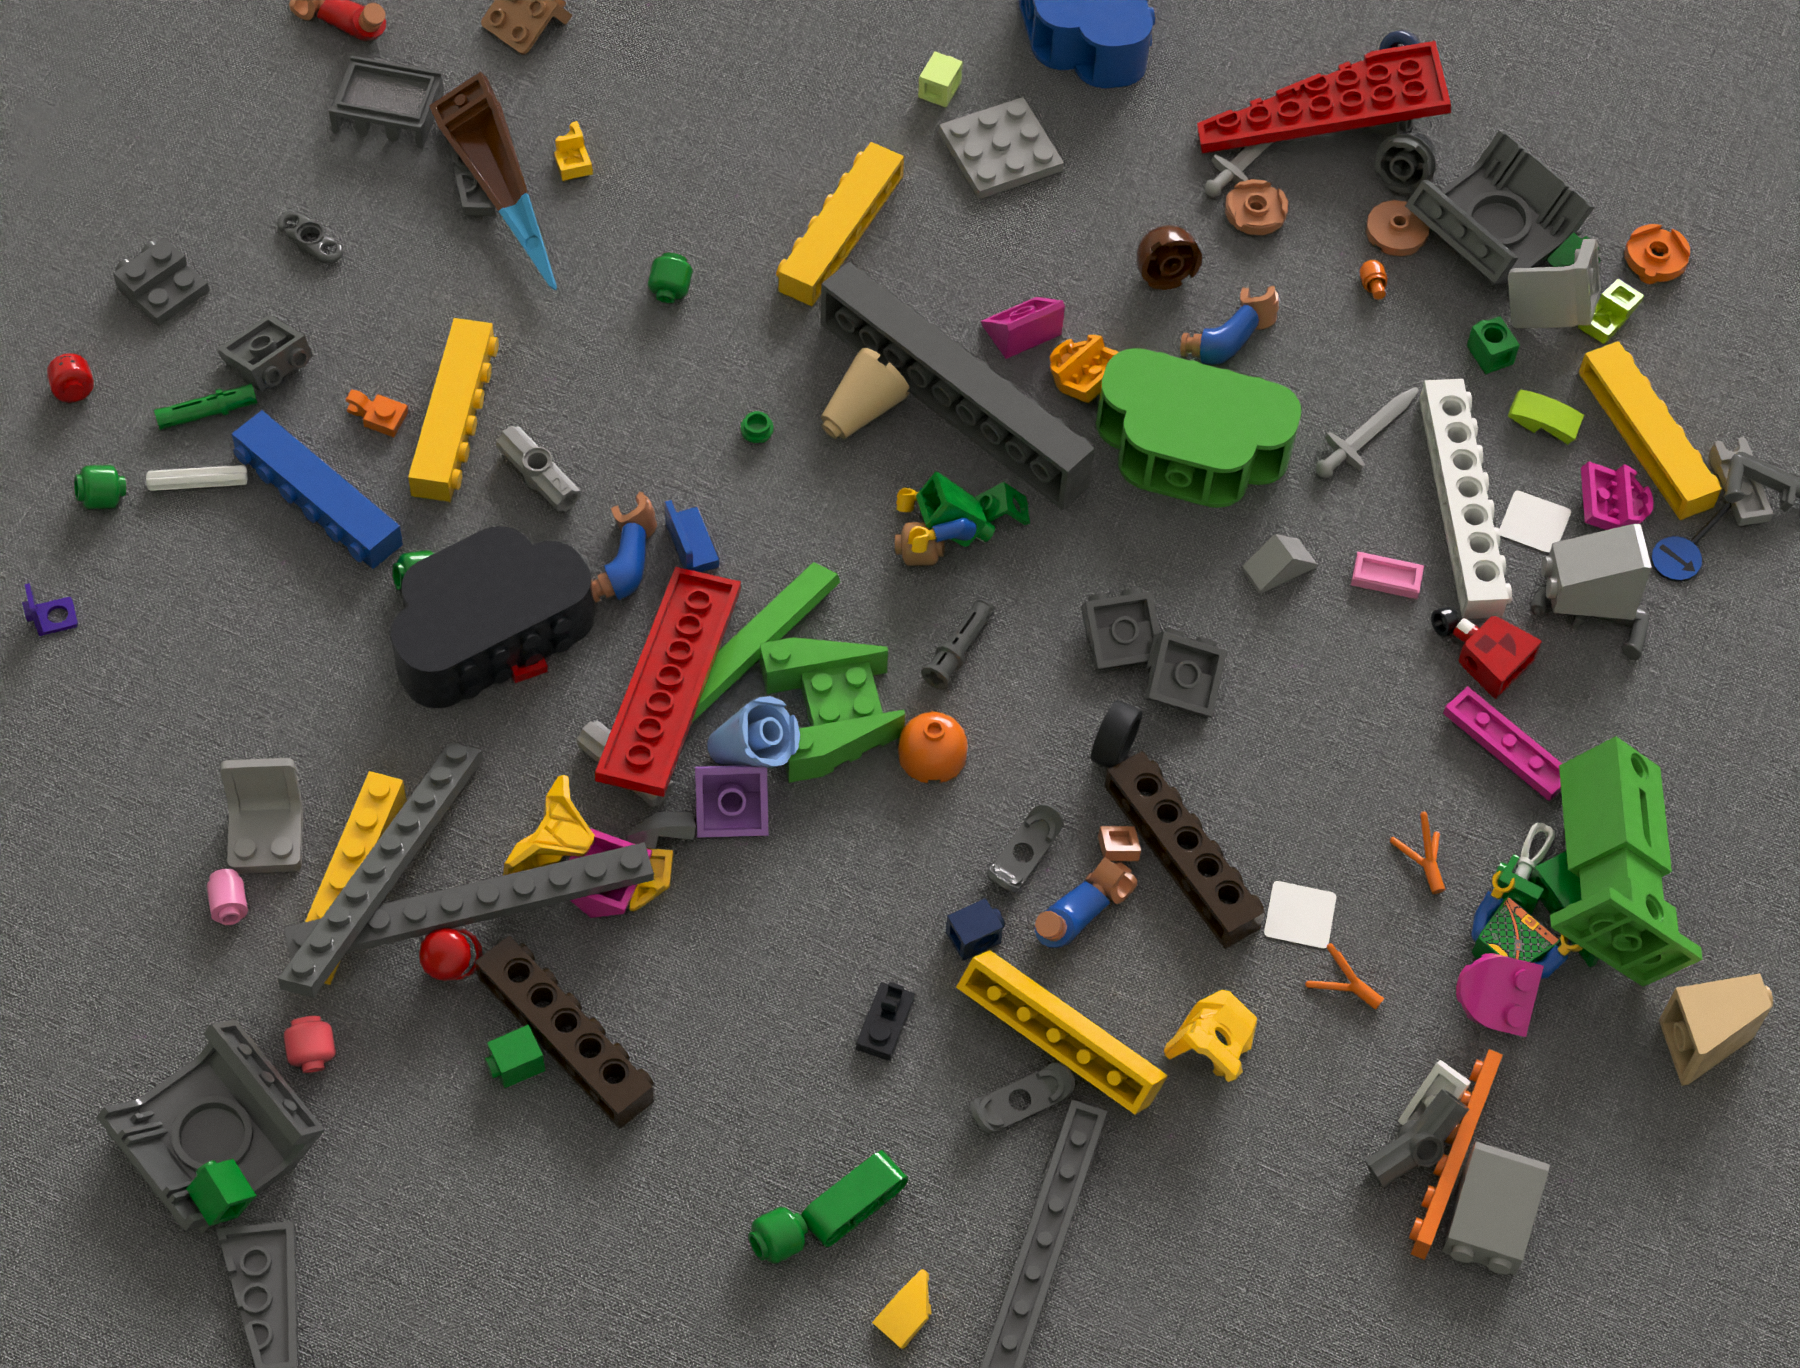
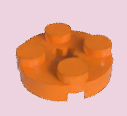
M1658 224L1644 225L1633 231L1626 244L1624 255L1628 266L1639 275L1642 282L1654 284L1657 281H1670L1685 272L1690 256V246L1680 232L1674 229L1671 232L1661 229L1662 225ZM1654 249L1657 253L1663 252L1664 254L1663 256H1656L1652 253V250Z

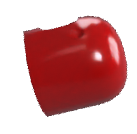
M458 927L436 929L427 934L421 942L419 949V961L424 972L430 977L441 981L462 980L471 976L476 971L475 962L469 972L462 975L469 966L471 951L466 937L461 933L470 937L475 945V961L483 956L482 946L477 937L468 930Z

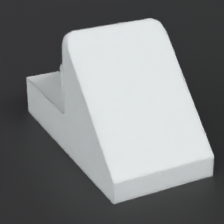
M1440 1060L1435 1064L1398 1122L1404 1125L1411 1120H1418L1441 1089L1447 1090L1460 1100L1471 1082Z

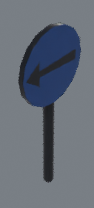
M1727 502L1691 540L1672 536L1659 541L1652 550L1651 561L1654 569L1662 577L1678 582L1689 580L1697 575L1702 566V555L1696 543L1732 507V504Z

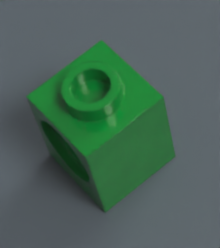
M1501 316L1491 320L1479 321L1472 326L1467 342V348L1485 375L1513 365L1520 346Z

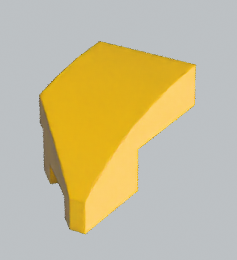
M577 121L569 125L570 131L565 136H558L555 140L556 151L554 156L562 181L593 175L592 163L585 149L583 134Z
M647 848L652 850L650 862L654 872V880L637 885L630 900V911H637L670 888L673 850Z
M921 1269L896 1294L872 1322L902 1349L908 1345L928 1321V1315H932L928 1292L929 1273L924 1269Z

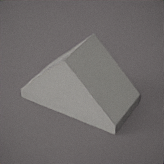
M1274 534L1242 566V571L1258 593L1262 594L1316 568L1317 563L1299 539Z

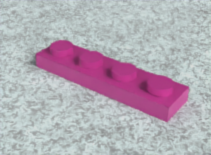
M1467 686L1445 706L1443 714L1545 799L1550 801L1561 791L1559 765L1562 763Z

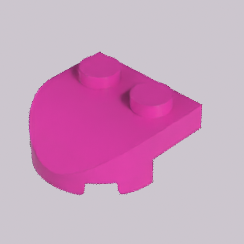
M1589 461L1581 467L1584 520L1587 524L1605 530L1630 524H1640L1653 510L1652 492L1648 486L1643 488L1635 478L1637 471L1625 464L1616 471Z
M1495 953L1483 954L1481 958L1471 965H1466L1459 975L1456 986L1457 1001L1461 1003L1467 1014L1466 1017L1472 1022L1487 1028L1526 1037L1544 966Z

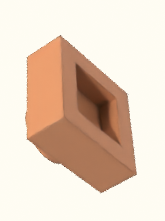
M1100 826L1098 840L1103 858L1106 857L1110 861H1139L1141 848L1135 826Z

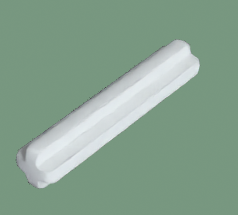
M244 465L148 471L146 474V484L150 491L246 485L248 482V471Z

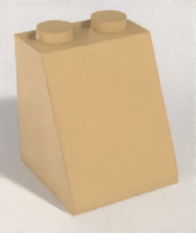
M1760 973L1675 988L1659 1022L1682 1086L1692 1083L1755 1037L1773 1006L1772 992L1768 986L1764 985Z

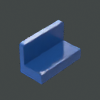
M672 500L665 501V524L683 568L697 572L718 568L719 558L698 508L694 507L676 512Z

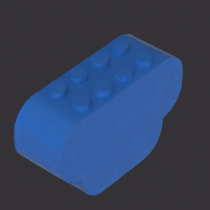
M1019 0V7L1032 52L1043 65L1057 70L1075 69L1080 79L1098 88L1129 86L1139 81L1145 74L1149 47L1152 46V26L1155 25L1153 7H1148V0Z

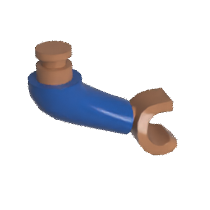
M1275 286L1268 287L1265 295L1250 298L1249 288H1242L1240 294L1241 307L1222 326L1205 328L1202 334L1195 333L1193 337H1190L1189 333H1183L1180 347L1181 356L1187 357L1189 353H1192L1193 357L1200 358L1202 364L1208 365L1222 364L1231 359L1246 343L1255 329H1265L1276 322L1279 298Z
M639 491L637 494L636 502L638 506L630 513L622 515L618 505L611 508L621 531L620 544L614 560L604 565L606 572L597 575L598 579L595 581L591 578L595 603L599 602L600 597L603 595L606 598L616 595L618 600L628 597L637 590L643 578L646 539L651 537L657 527L655 510L651 501L643 492Z
M1104 857L1094 872L1088 874L1085 878L1086 881L1064 895L1037 917L1035 921L1037 939L1041 944L1049 948H1061L1069 945L1110 904L1106 897L1115 904H1120L1128 898L1137 886V879L1131 873L1132 870L1122 862L1114 863Z

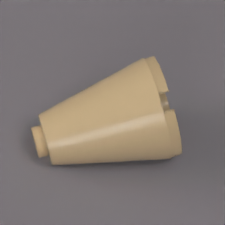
M862 348L857 353L821 415V419L824 422L821 425L823 430L834 439L837 437L847 438L906 399L910 392H907L910 387L901 373L890 362L886 366L880 363L877 359L881 355L876 351Z

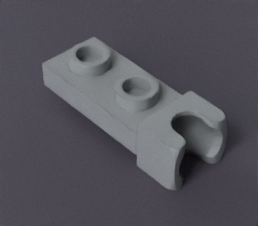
M1744 437L1739 438V446L1733 452L1728 451L1722 441H1716L1710 450V463L1715 475L1719 476L1725 493L1732 456L1737 452H1745L1753 456L1749 444ZM1743 476L1741 491L1744 493V498L1738 502H1730L1738 526L1770 522L1773 512L1762 484Z

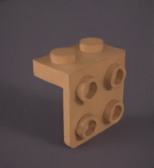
M494 0L482 18L481 25L520 54L525 55L530 51L553 16L566 25L572 14L563 8L566 4L563 0Z

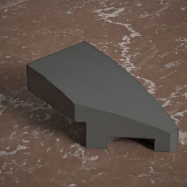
M692 812L655 813L628 832L626 841L633 844L645 842L646 848L656 849L658 836L694 840L696 825Z

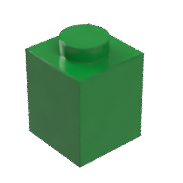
M529 1025L487 1042L489 1056L484 1058L486 1067L492 1079L499 1077L504 1089L545 1071L542 1051Z
M234 1159L219 1163L212 1160L203 1164L197 1169L195 1179L186 1188L209 1226L238 1218L257 1196Z

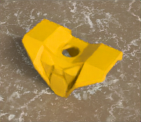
M561 775L557 777L546 795L542 822L535 833L515 845L504 863L503 876L559 863L563 856L583 857L588 853L595 835L570 800L568 776Z
M1222 989L1194 1005L1175 1036L1166 1044L1164 1048L1165 1056L1170 1060L1193 1048L1198 1054H1203L1211 1059L1214 1065L1213 1073L1216 1076H1224L1227 1082L1233 1081L1243 1072L1239 1057L1252 1048L1257 1017L1230 991ZM1215 1030L1225 1037L1227 1046L1217 1038Z

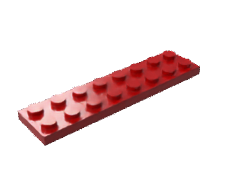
M679 567L674 568L595 770L596 782L660 797L665 796L739 597L741 581Z

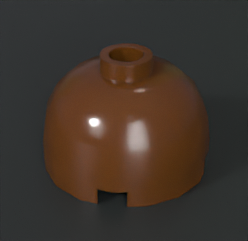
M1165 225L1149 231L1142 238L1137 248L1136 262L1141 276L1148 282L1150 287L1168 290L1183 285L1181 280L1185 279L1188 275L1192 279L1197 274L1202 265V253L1189 232L1178 226Z

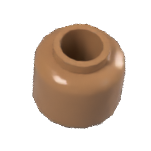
M925 522L906 523L902 528L901 534L895 535L896 555H902L903 561L907 566L935 565L939 557H944L945 540L940 542L929 540L925 552L914 553L911 550L912 544H908L911 529L915 526H921L928 530L931 529L926 527Z

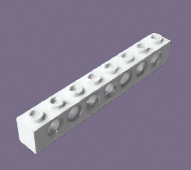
M1464 379L1425 380L1419 402L1462 619L1490 618L1491 616L1500 618L1503 617L1507 604H1510L1512 601V589L1509 583H1505L1506 560L1504 555L1499 554L1500 531L1498 527L1493 525L1494 502L1492 499L1488 500L1489 478L1487 472L1482 471L1483 449L1481 445H1477L1476 418H1471L1470 413L1472 409V396L1470 392H1466Z

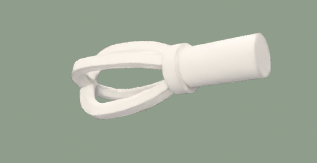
M1544 823L1532 825L1521 851V858L1515 872L1516 875L1528 880L1535 866L1545 857L1555 838V831L1550 826ZM1538 832H1544L1546 842L1537 855L1529 859V850L1534 835Z

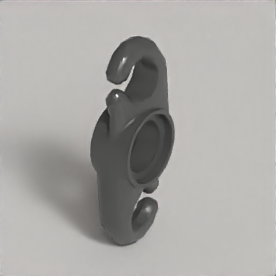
M292 211L284 213L277 222L278 229L281 231L285 230V234L297 242V246L302 252L310 254L321 263H333L342 257L344 249L341 244L336 245L335 253H323L326 247L335 246L336 241L324 233L323 226L318 222L310 220L300 212ZM292 220L298 222L296 227L285 230L286 222ZM308 233L319 235L318 239L312 242L302 240V237Z

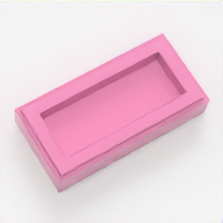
M1357 552L1351 585L1417 599L1424 565Z

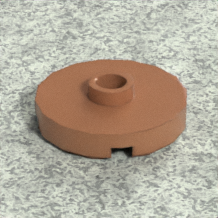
M1251 179L1239 182L1226 196L1225 214L1228 221L1237 230L1247 234L1265 235L1273 233L1282 227L1287 218L1288 200L1284 192L1279 188L1276 190L1274 187H1271V183L1265 180Z
M1392 200L1382 202L1375 206L1368 215L1366 223L1368 240L1373 246L1376 244L1381 248L1382 252L1388 255H1412L1425 245L1429 236L1430 227L1405 207L1407 203L1405 201Z

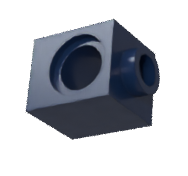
M984 898L947 915L946 934L964 961L1001 944L1005 923L1000 911L997 908L992 909L987 899Z

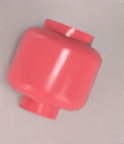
M306 1016L291 1021V1026L284 1032L283 1038L287 1061L292 1066L302 1067V1073L324 1070V1063L332 1060L335 1056L336 1050L332 1027L329 1023L321 1021L320 1016Z

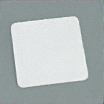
M1515 491L1500 526V536L1549 553L1552 543L1561 540L1571 510L1533 495Z
M1275 881L1272 886L1264 934L1270 938L1323 949L1327 948L1336 903L1335 893Z

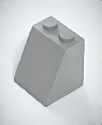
M1630 524L1552 543L1549 555L1544 556L1542 560L1541 574L1547 579L1546 597L1551 599L1554 613L1634 620L1652 568L1641 524Z
M1475 1142L1462 1171L1442 1252L1450 1254L1453 1259L1460 1262H1476L1488 1266L1491 1271L1505 1275L1511 1273L1516 1275L1525 1256L1550 1164Z

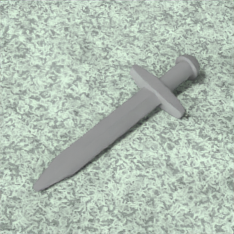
M1273 142L1246 146L1230 162L1218 155H1214L1211 161L1221 173L1214 180L1206 182L1204 187L1206 194L1210 197H1218L1221 195V189L1230 181L1238 184L1239 182L1249 180L1242 171Z
M1414 387L1394 397L1345 441L1331 432L1327 433L1325 439L1334 452L1325 460L1317 462L1315 467L1317 474L1322 478H1329L1333 475V470L1343 461H1346L1358 470H1362L1365 463L1357 451L1407 409L1418 393V388Z

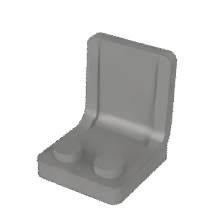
M1583 239L1581 248L1575 250V263L1570 266L1513 268L1510 270L1508 286L1511 323L1514 328H1560L1591 325L1600 296L1597 239Z
M291 758L226 760L221 762L220 773L229 809L227 852L229 869L237 871L238 874L298 871L302 867L303 805L294 760Z

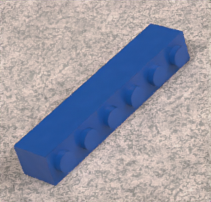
M263 410L232 433L235 446L233 452L237 459L244 465H251L263 482L266 484L272 483L277 487L281 496L288 503L292 504L294 502L297 504L309 521L312 523L317 521L323 526L327 535L334 542L338 543L340 541L343 543L356 561H364L374 569L403 545L400 525Z

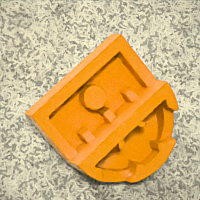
M1088 335L1087 341L1074 343L1072 339L1062 342L1050 354V369L1056 387L1068 396L1089 403L1100 393L1107 363L1119 352L1105 347L1103 338L1099 335Z

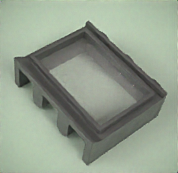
M351 55L350 63L332 108L329 110L332 132L339 133L344 118L353 119L356 132L363 136L368 134L371 126L370 123L385 125L386 137L391 141L398 140L401 128L413 130L416 134L417 148L423 149L435 119L429 105L443 97L444 94L442 72Z

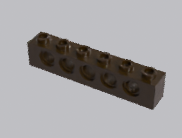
M1141 751L1107 769L1105 789L1131 824L1135 826L1137 832L1224 949L1260 930L1265 914L1261 900L1255 894H1250L1244 886L1243 878L1235 867H1230L1223 858V853L1218 843L1214 840L1210 841L1203 831L1199 818L1194 813L1190 814L1183 805L1178 790L1173 786L1170 787L1164 780L1159 765L1154 760L1150 761L1145 753ZM1140 792H1149L1152 795L1145 796L1142 795ZM1160 818H1168L1173 822L1166 823L1161 821ZM1180 845H1189L1193 849L1186 850L1181 848ZM1200 872H1209L1213 876L1206 877L1200 874ZM1220 899H1229L1234 904H1225Z
M509 935L475 961L478 979L523 1027L529 1025L536 1041L620 1130L654 1102V1082L644 1069L639 1068L637 1070L629 1062L630 1057L626 1050L619 1043L612 1044L606 1038V1032L599 1021L594 1017L588 1019L581 1011L582 1006L577 998L570 992L565 994L557 986L558 981L554 974L546 967L541 969L534 962L535 957L531 950L524 943L518 945ZM517 976L527 977L523 982L512 981ZM540 1001L551 1002V1004L547 1007L541 1008L535 1006V1004ZM563 1026L575 1027L573 1031L568 1033L559 1031ZM587 1051H596L599 1053V1055H597L594 1058H585L582 1056ZM612 1076L623 1078L617 1084H610L606 1081Z

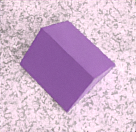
M751 765L695 767L697 838L769 836L767 767Z

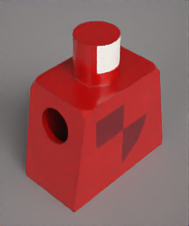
M1491 616L1480 628L1468 619L1463 618L1453 631V635L1465 643L1458 659L1460 665L1494 699H1497L1536 659L1542 643L1538 638L1497 616Z

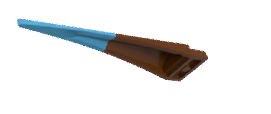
M480 71L429 105L441 132L501 214L547 284L553 290H556V282L501 104L497 100L487 77Z

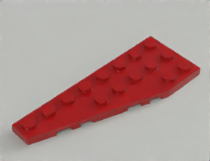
M1436 41L1372 51L1365 54L1362 61L1352 65L1349 61L1338 65V70L1322 76L1318 73L1277 90L1274 97L1264 101L1261 97L1250 101V106L1234 112L1230 109L1197 123L1201 152L1209 153L1451 113V102Z

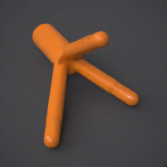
M1423 811L1420 817L1425 859L1395 837L1390 838V843L1423 867L1432 894H1438L1446 890L1436 862L1440 833L1434 832L1431 842L1428 814Z
M1329 943L1327 945L1328 951L1351 983L1306 981L1305 986L1307 988L1353 992L1376 1010L1384 998L1357 978L1341 952L1337 951L1332 943Z

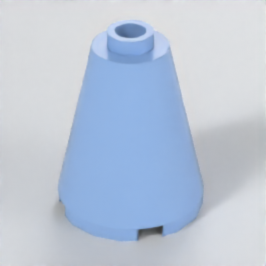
M771 696L753 699L709 736L707 742L709 755L716 763L721 765H751L757 767L765 766L767 768L782 766L788 762L791 755H794L799 748L800 731L798 721L795 715L790 716L784 708L787 705L782 700Z

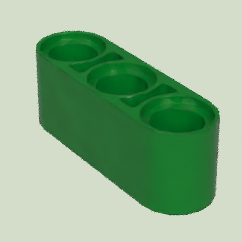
M880 1150L811 1202L804 1209L801 1216L809 1230L825 1247L832 1246L894 1198L906 1186L909 1179L884 1150Z

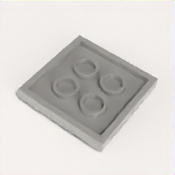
M1024 97L939 124L941 138L978 199L1063 171V160Z

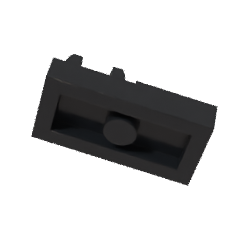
M881 982L856 1042V1050L891 1061L914 1003L915 993L904 990V986L889 982V984Z

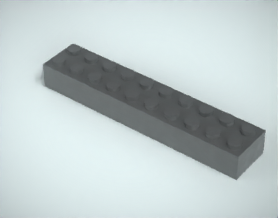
M847 262L821 284L822 326L856 352H859L862 348H869L880 354L881 356L877 360L885 366L890 362L901 373L910 387L908 392L1061 510H1064L1089 487L1095 450L1086 438L1078 436L1067 428L1061 419L1053 417L1042 409L1036 400L1028 398L1017 390L1011 381L1003 379L992 371L986 362L979 361L967 352L962 344L951 340L937 325L930 324L912 306L905 305L888 288L880 286L870 278L867 272L858 269L850 262Z

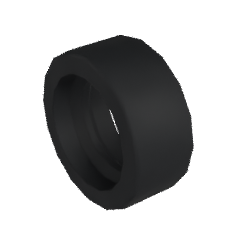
M1120 700L1113 702L1095 738L1090 757L1093 762L1111 768L1126 759L1141 724L1142 710Z

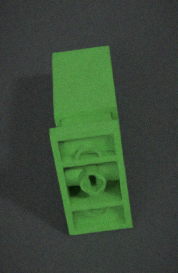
M1617 736L1559 765L1568 870L1580 878L1582 900L1551 914V928L1642 987L1703 960L1701 947L1679 933L1676 908L1664 900L1662 877L1671 873L1672 868L1660 767Z

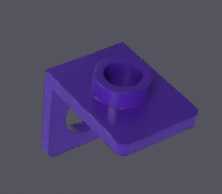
M30 583L24 584L28 601L22 602L27 622L34 621L39 636L78 626L71 597L37 604ZM62 608L68 612L67 618L60 623H53L48 620L49 613L54 609Z

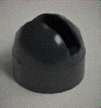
M1451 607L1434 610L1431 615V622L1435 632L1440 636L1453 633L1455 627L1461 621L1457 617L1459 612Z

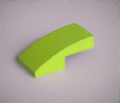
M1617 279L1601 294L1591 325H1578V328L1605 344L1635 311L1643 300L1644 295Z
M1520 389L1515 395L1508 417L1533 433L1542 428L1568 445L1575 440L1584 414L1550 397Z

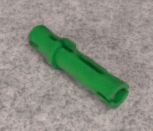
M252 383L226 391L218 389L215 390V394L154 409L159 429L163 430L171 426L221 413L225 416L229 415V411L256 405L258 403Z

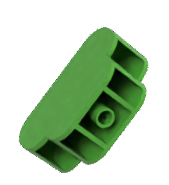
M1131 348L1115 354L1107 363L1101 383L1096 427L1100 437L1107 444L1119 449V471L1131 485L1192 503L1221 508L1238 502L1246 493L1248 484H1269L1277 481L1285 474L1296 439L1301 417V405L1296 395L1281 384L1270 382L1260 377L1239 374L1229 369H1220L1201 364L1198 361H1189L1170 356L1163 352Z

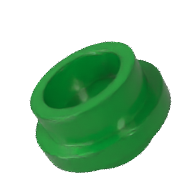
M751 412L741 422V434L749 442L763 443L773 435V422L763 412Z

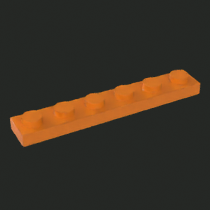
M1489 1049L1484 1062L1477 1059L1469 1077L1470 1081L1475 1082L1472 1093L1465 1091L1461 1098V1102L1469 1108V1111L1445 1140L1446 1143L1452 1146L1448 1155L1443 1154L1437 1162L1433 1174L1439 1176L1436 1187L1428 1186L1421 1203L1422 1207L1427 1208L1424 1219L1416 1217L1410 1232L1409 1239L1415 1241L1411 1255L1425 1260L1503 1054Z

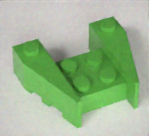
M795 637L760 643V668L766 693L772 694L801 688L810 727L799 728V748L794 755H791L788 762L784 764L789 783L823 777L833 772L834 767L848 760L851 763L859 759L865 751L879 744L884 746L900 738L905 725V711L903 709L887 713L882 712L873 675L887 673V646Z

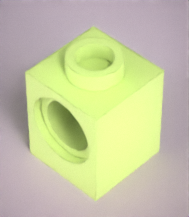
M934 51L919 76L918 98L947 107L961 84L963 61Z

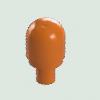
M1377 260L1364 262L1359 271L1363 287L1373 294L1374 299H1383L1386 296L1385 287L1388 281L1384 266Z

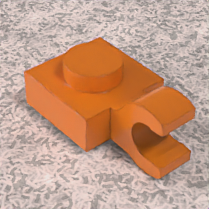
M351 389L345 399L346 402L350 403L347 412L355 416L364 417V427L393 438L408 414V405L379 394L371 401L362 392Z

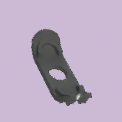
M1046 803L1036 805L990 866L986 874L989 876L990 881L996 882L998 888H1005L1007 893H1016L1054 842L1064 825L1063 816L1055 806ZM1017 845L1029 847L1032 851V859L1028 862L1016 860L1013 855V848Z
M1051 1063L1029 1076L970 1101L973 1120L986 1133H994L1068 1098L1073 1093L1075 1087L1074 1076L1070 1068L1063 1063ZM1017 1090L1024 1091L1030 1098V1106L1022 1111L1014 1109L1009 1102L1010 1094Z

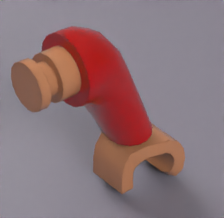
M290 0L289 3L290 10L299 18L311 20L317 14L319 19L362 41L376 40L383 34L386 28L385 11L377 3H369L366 6L349 0Z

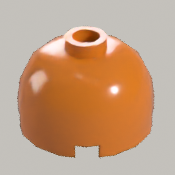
M932 711L919 714L908 721L903 728L898 744L899 762L910 777L924 783H928L929 780H940V783L947 782L957 776L966 764L968 751L964 729L954 718L944 713Z

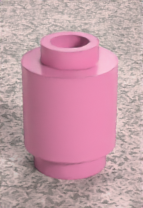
M220 869L213 872L207 883L211 918L223 925L236 924L248 913L243 879L233 869Z

